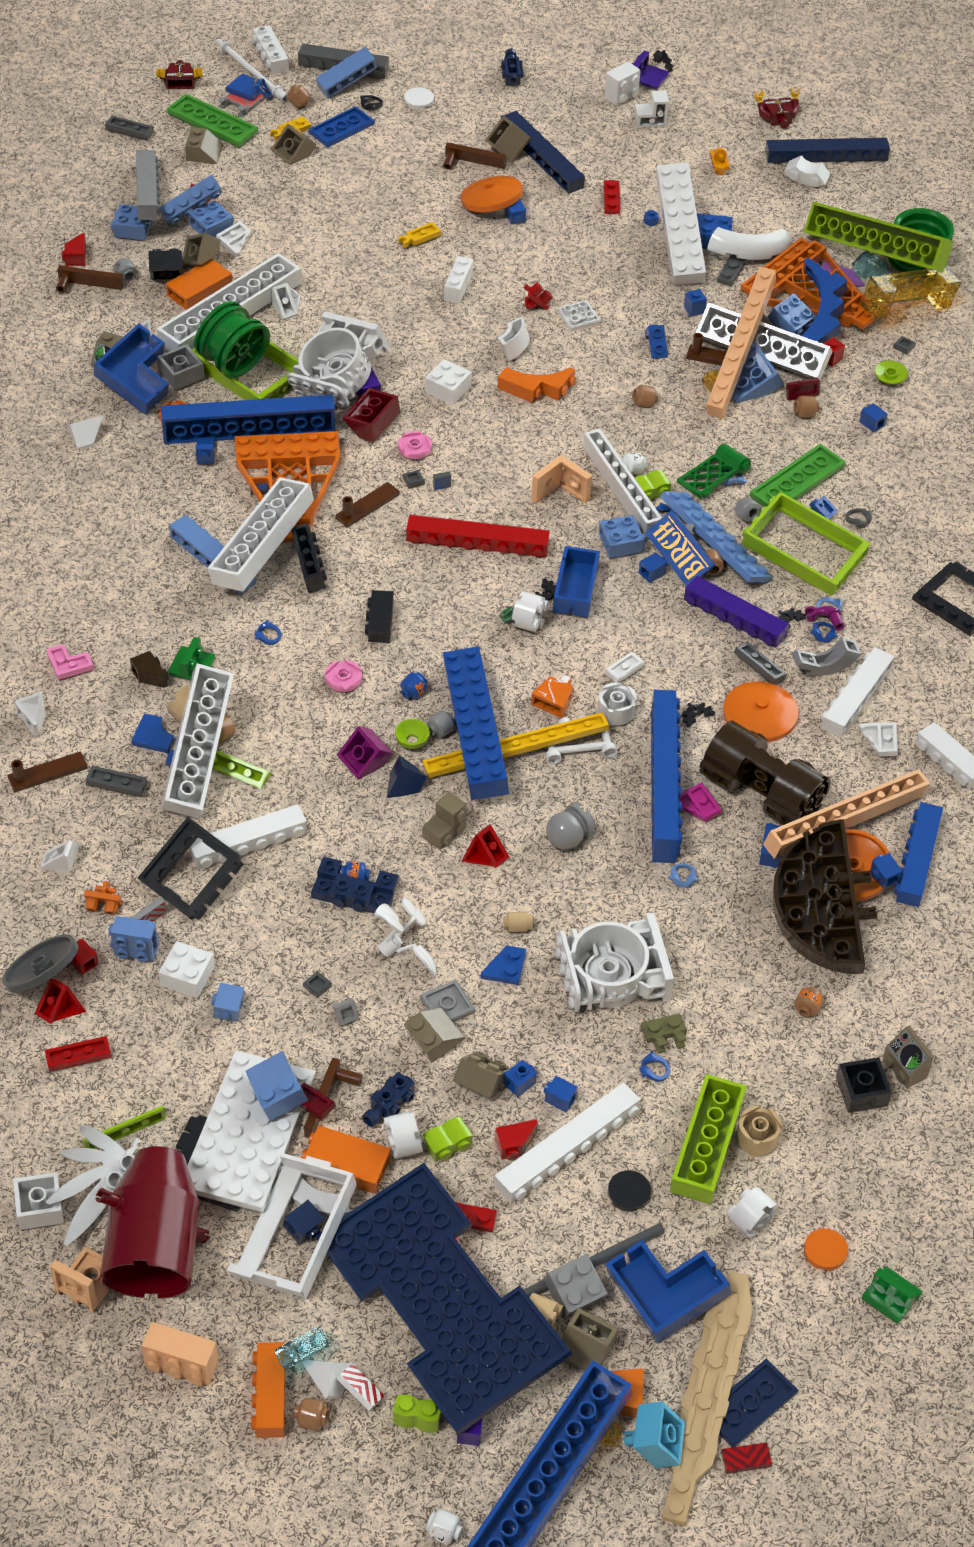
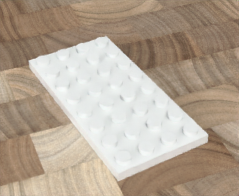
M235 1050L188 1163V1169L198 1196L263 1213L282 1164L280 1155L281 1153L286 1154L303 1108L297 1106L270 1121L263 1111L245 1072L267 1058ZM290 1065L300 1085L305 1082L312 1086L316 1071Z

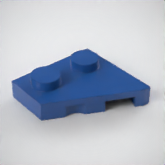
M506 945L481 972L480 979L519 985L526 949Z

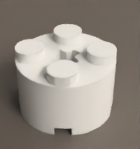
M522 591L520 593L522 598L516 601L513 609L512 620H515V623H512V625L535 632L544 625L543 614L548 609L549 601H546L545 597Z
M618 682L607 684L602 688V691L599 693L597 712H603L609 726L624 725L633 720L636 706L635 691L630 686L625 687L622 686V683Z
M413 1111L384 1118L394 1159L423 1152Z
M759 1187L752 1190L749 1188L745 1189L740 1195L741 1200L739 1203L733 1205L726 1214L729 1216V1220L749 1238L757 1235L754 1232L757 1228L761 1226L764 1228L769 1224L777 1212L774 1208H778V1204Z

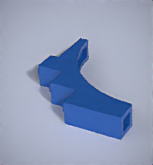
M807 258L804 261V271L817 286L821 302L815 320L801 336L823 344L841 333V323L837 317L844 312V301L841 296L847 292V280L836 272L830 275L816 261Z

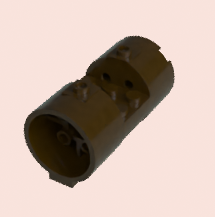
M733 720L723 725L716 733L705 752L703 760L700 762V773L730 792L734 789H740L744 785L766 797L763 802V812L784 825L819 811L824 798L823 794L827 795L829 792L831 779L815 770L812 764L801 759H793L785 765L781 759H775L766 751L767 739L762 734L750 731Z

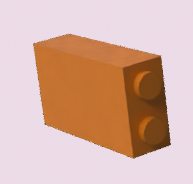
M210 259L167 282L166 293L168 297L187 310L231 283L233 276L229 270H226L218 262Z
M318 1125L316 1132H312L309 1137L308 1144L310 1145L308 1149H304L301 1155L302 1159L310 1156L331 1162V1167L353 1173L357 1183L356 1188L376 1194L391 1160V1148Z

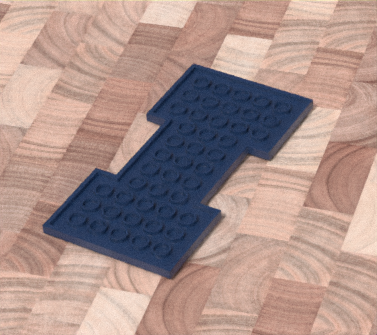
M422 1163L343 1216L327 1251V1255L361 1302L381 1290L425 1350L409 1361L407 1366L458 1436L569 1358L572 1353L520 1285L502 1298L494 1290L455 1239L472 1227L471 1222L426 1164ZM323 1230L315 1235L317 1242L319 1241Z

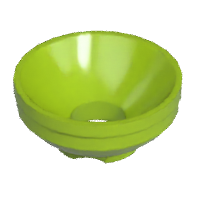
M418 719L403 720L395 729L397 742L408 749L420 748L429 740V727L425 722ZM413 736L416 737L418 741L415 743H409L407 741V738Z

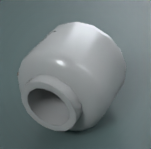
M121 258L113 266L114 273L123 275V281H132L137 275L136 266L129 258Z
M745 497L737 502L735 512L740 519L749 523L752 522L755 516L759 517L761 507L752 498Z
M439 711L429 717L427 725L430 735L443 738L450 734L455 728L453 715L449 712Z

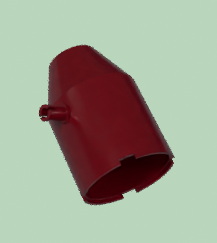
M145 1147L136 1153L113 1192L100 1188L96 1193L98 1197L95 1200L109 1206L100 1277H102L103 1285L123 1295L144 1298V1294H158L157 1298L159 1299L171 1298L182 1295L191 1288L196 1240L203 1244L206 1243L210 1237L208 1236L210 1232L207 1229L198 1227L200 1203L184 1155L168 1147Z

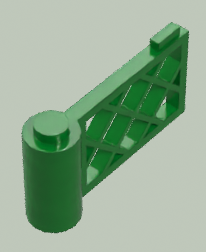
M721 444L714 455L678 478L677 483L697 497L706 498L713 493L715 488L737 473L744 474L748 472L751 468V459L727 444ZM714 461H716V462L719 463V465H710V464L713 463ZM727 469L731 470V471H729V472L721 473L722 470H727ZM709 470H719V473H709ZM699 471H707L704 474H697ZM709 478H719L716 481H709ZM688 479H694V482H685V481L688 480ZM697 479H706V482H697ZM696 487H706L702 491L696 489Z

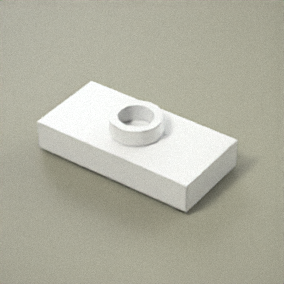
M630 652L606 668L605 674L614 682L620 683L644 667L645 662L633 652Z

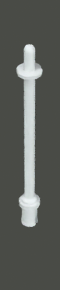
M216 40L223 54L228 53L257 79L263 78L274 97H277L283 103L289 101L288 94L283 91L282 87L279 85L275 86L232 49V44L229 41Z

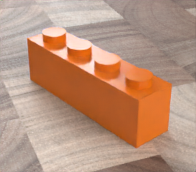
M285 1342L257 1343V1351H253V1365H257V1372H252V1387H256V1394H252V1408H256V1415H251V1430H256V1438L284 1437Z

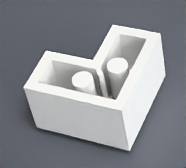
M666 90L651 91L650 104H635L634 117L637 127L667 126L669 99Z

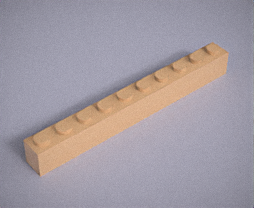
M760 267L707 401L708 415L722 419L725 416L775 286L776 270Z
M918 769L775 828L769 832L763 845L771 856L776 859L783 856L790 844L804 837L802 834L807 830L812 834V829L820 824L844 819L845 829L923 797L930 782Z

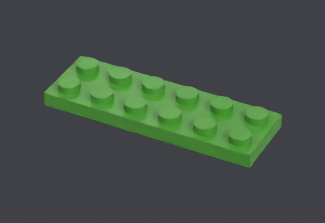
M188 94L183 95L167 108L168 114L197 128L207 129L214 136L238 147L258 133L257 126Z
M819 444L751 490L750 497L763 507H767L770 499L773 496L776 497L780 491L797 500L845 467L846 461L822 444Z

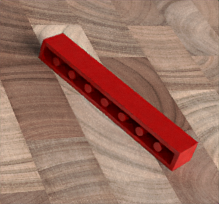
M410 514L406 528V541L413 543L497 551L500 553H514L536 557H547L550 530Z

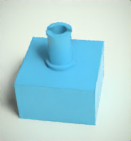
M663 1401L639 1404L635 1431H626L624 1435L628 1437H623V1440L627 1447L633 1446V1449L655 1468L679 1466L681 1464L685 1421Z

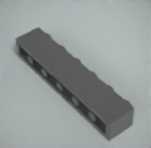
M302 43L298 52V65L329 70L357 51ZM372 54L376 60L377 68L365 76L385 79L389 70V56Z

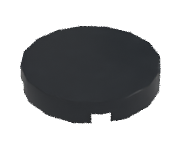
M625 1170L618 1172L611 1178L608 1185V1197H610L612 1204L622 1211L633 1212L646 1206L650 1200L651 1186L644 1175L636 1171Z

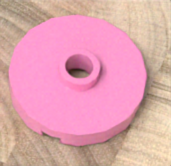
M418 431L405 433L398 440V451L409 459L424 458L432 450L430 437L426 434L422 435Z
M344 660V662L335 661L325 670V681L333 690L348 692L357 688L362 682L361 669L355 662Z

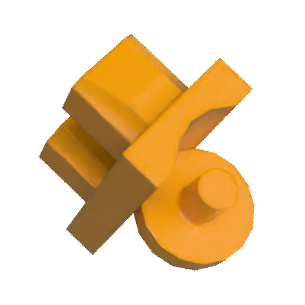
M717 148L715 151H709L716 175H724L725 170L730 169L726 150L724 148Z

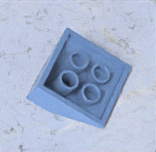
M756 342L751 345L732 395L736 403L771 394L784 385L779 374ZM721 366L714 370L717 376Z

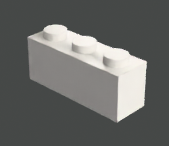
M457 257L444 286V301L460 304L473 275V259Z

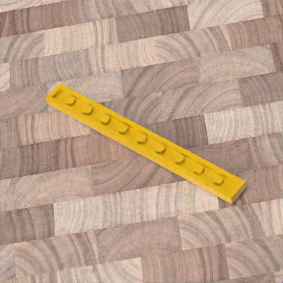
M603 712L500 739L503 758L607 731L609 730V724ZM461 750L422 760L425 772L429 776L428 779L465 769Z

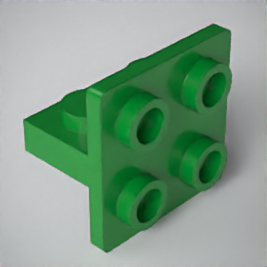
M193 637L189 647H180L168 670V674L191 680L197 663L211 667L215 660V654L203 651L201 638Z
M886 1266L884 1269L879 1267L874 1273L871 1285L861 1298L898 1324L921 1296L922 1291Z

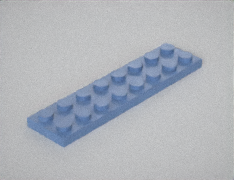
M663 491L660 498L687 524L695 525L693 530L713 549H716L721 557L747 582L769 583L772 580L773 576L768 572L769 570L757 562V558L750 555L743 545L738 544L735 541V537L727 533L724 527L713 519L711 514L705 512L702 506L691 498L692 496L684 491Z

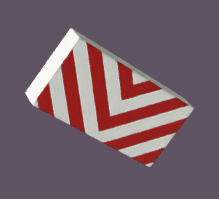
M353 1364L336 1378L369 1411L385 1397Z

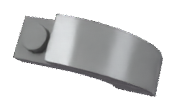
M841 637L832 648L824 652L810 653L796 649L792 655L796 666L800 669H805L807 676L817 677L842 671L854 663L861 655L856 641Z

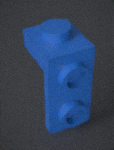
M653 324L648 326L644 333L645 338H649L651 358H667L668 352L664 325Z
M197 438V464H214V438Z

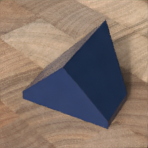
M398 756L390 772L387 798L420 793L429 776L403 757Z

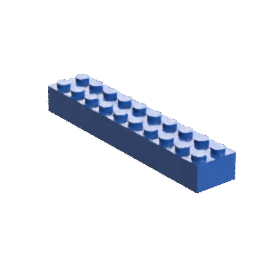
M333 395L161 406L164 444L197 442V438H214V441L235 440V436L335 431Z
M477 646L443 652L445 672L471 801L509 794L508 778L480 648Z
M654 689L651 707L652 862L675 863L676 856H680L679 844H682V833H680L682 817L678 814L681 813L682 802L678 799L681 798V786L678 784L681 783V771L678 769L681 767V757L677 754L680 753L681 742H679L680 727L677 725L680 724V713H678L680 698H676V690Z
M592 1360L467 1547H532L632 1395V1384Z

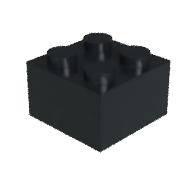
M171 248L169 251H162L161 249L148 251L151 280L174 279L184 273L181 250Z
M879 1057L839 1064L836 1080L847 1112L889 1105L892 1091Z

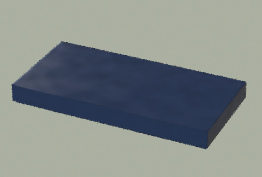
M766 1358L731 1388L727 1414L723 1418L719 1435L731 1447L738 1446L798 1394L799 1390Z

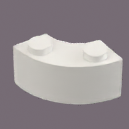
M802 156L790 160L784 170L791 180L811 187L825 185L830 176L823 162L812 163L805 160Z
M522 317L508 323L507 331L498 337L502 350L509 361L519 358L530 341V336Z

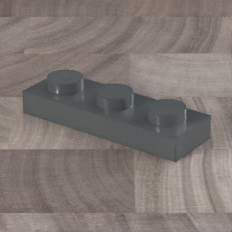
M113 115L105 123V128L145 140H148L154 132L153 126Z
M731 254L717 277V283L732 287L748 259L737 258L736 255Z
M749 642L736 646L734 653L761 674L768 682L775 684L785 679L787 673Z
M97 766L91 767L86 778V785L139 797L142 796L148 783L146 777Z

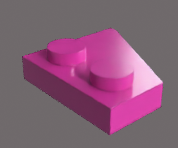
M702 782L682 792L681 798H678L682 802V810L704 822L722 813L721 808Z

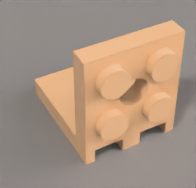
M560 455L533 475L531 500L537 503L560 486L586 503L590 500L592 475Z
M85 1246L71 1267L55 1260L50 1266L55 1292L58 1294L61 1292L70 1296L72 1302L76 1304L81 1302L89 1307V1311L94 1312L110 1290L103 1285L102 1277H100L103 1255ZM89 1272H96L98 1274L95 1279L86 1276Z

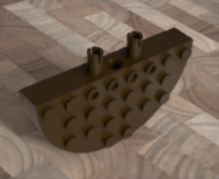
M844 819L822 823L812 829L813 833L811 834L807 830L802 834L804 837L793 842L786 849L779 861L774 877L773 910L782 934L789 944L803 957L814 964L832 971L863 974L865 958L859 920L877 919V911H875L876 906L857 907L854 884L871 883V871L852 872Z

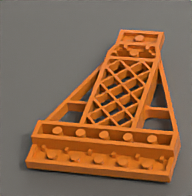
M801 237L764 266V268L776 270V283L768 301V306L775 307L781 303V300L774 298L782 291H786L791 295L795 293L803 303L814 308L809 309L817 316L821 302L818 288L814 282L805 281L812 280L804 271V261L810 258L817 263L825 260L833 270L830 275L836 272L847 280V292L843 294L845 297L841 296L844 303H846L844 305V312L837 317L841 325L850 327L854 324L864 330L884 312L882 307L873 303L855 287L826 251L827 247L816 240L810 243ZM758 272L741 284L742 291L747 294L750 293Z
M338 431L235 436L236 469L240 471L259 502L264 497L255 484L266 483L269 485L270 490L279 477L285 478L288 474L293 476L290 480H300L301 482L309 483L310 486L312 482H324L317 498L294 526L308 523L311 530L316 512L338 465H340ZM332 465L329 473L312 474L310 472V466ZM268 468V475L250 477L246 469ZM296 468H299V469H301L302 471L299 472V473H296V472L293 471V470H295ZM282 469L284 472L279 474L276 471ZM292 529L282 542L294 541Z

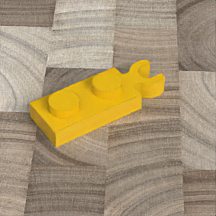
M304 116L298 117L277 126V129L270 130V136L274 135V140H277L287 123L301 132L310 129L311 123Z
M431 222L406 232V236H399L398 243H402L403 248L409 247L410 244L416 246L441 236V230Z

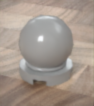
M579 802L571 803L566 807L565 811L553 815L547 823V838L553 846L560 850H569L577 847L583 838L588 839L595 835L593 831L596 828L595 821L588 810L584 812L580 808L581 803Z

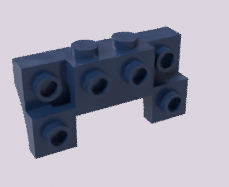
M323 856L311 891V898L333 903L338 907L345 906L353 908L358 912L365 911L375 914V911L381 904L392 906L399 875L380 870L376 882L339 874L342 868V861Z

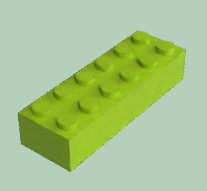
M709 1074L705 1075L672 1176L670 1192L712 1204L744 1101L746 1085Z

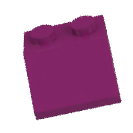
M358 726L336 755L357 779H361L383 767L393 755V752L372 729Z

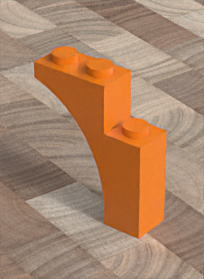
M506 367L498 376L497 388L531 403L536 398L539 399L541 394L559 400L562 396L566 395L570 386H574L576 382L575 369L569 367L553 374L534 375L518 372Z

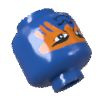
M411 672L400 682V692L406 699L412 698L416 700L427 690L428 681L421 673Z
M347 861L345 865H342L341 874L369 881L370 869H366L364 862Z

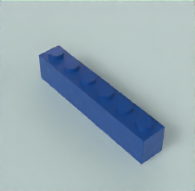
M920 802L919 809L915 808L912 820H916L915 824L911 823L909 834L912 835V838H907L905 849H908V853L904 852L901 862L905 866L904 868L900 867L902 870L901 882H896L894 894H897L896 902L915 907L920 906L943 807Z

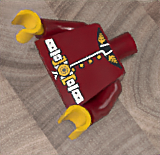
M178 60L176 63H170L168 69H156V77L166 81V89H195V81L203 77L202 68H192L191 63Z
M792 87L790 95L793 99L789 97L762 100L765 92L761 90L759 96L756 91L754 99L758 101L757 106L760 117L768 121L771 126L780 125L782 129L787 128L789 124H792V119H795L799 111V99L797 97L799 96L800 88L798 87L797 93H795Z

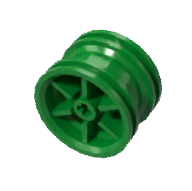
M908 209L897 215L894 220V224L940 236L951 241L954 235V227L950 219L932 209ZM888 258L890 264L897 271L908 276L931 277L940 273Z
M228 301L217 306L203 320L197 330L194 347L197 353L202 355L204 359L215 361L216 368L225 377L235 379L249 372L263 357L270 342V331L261 321L250 319L248 311L239 303Z

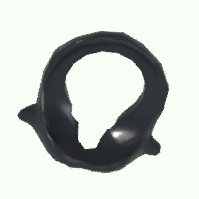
M373 95L360 96L361 106L365 110H372L383 105V101L379 97ZM369 98H373L379 101V103H369L365 105L366 101Z

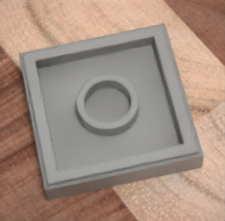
M456 979L420 995V999L427 1010L442 1008L452 1022L475 1013V1008Z

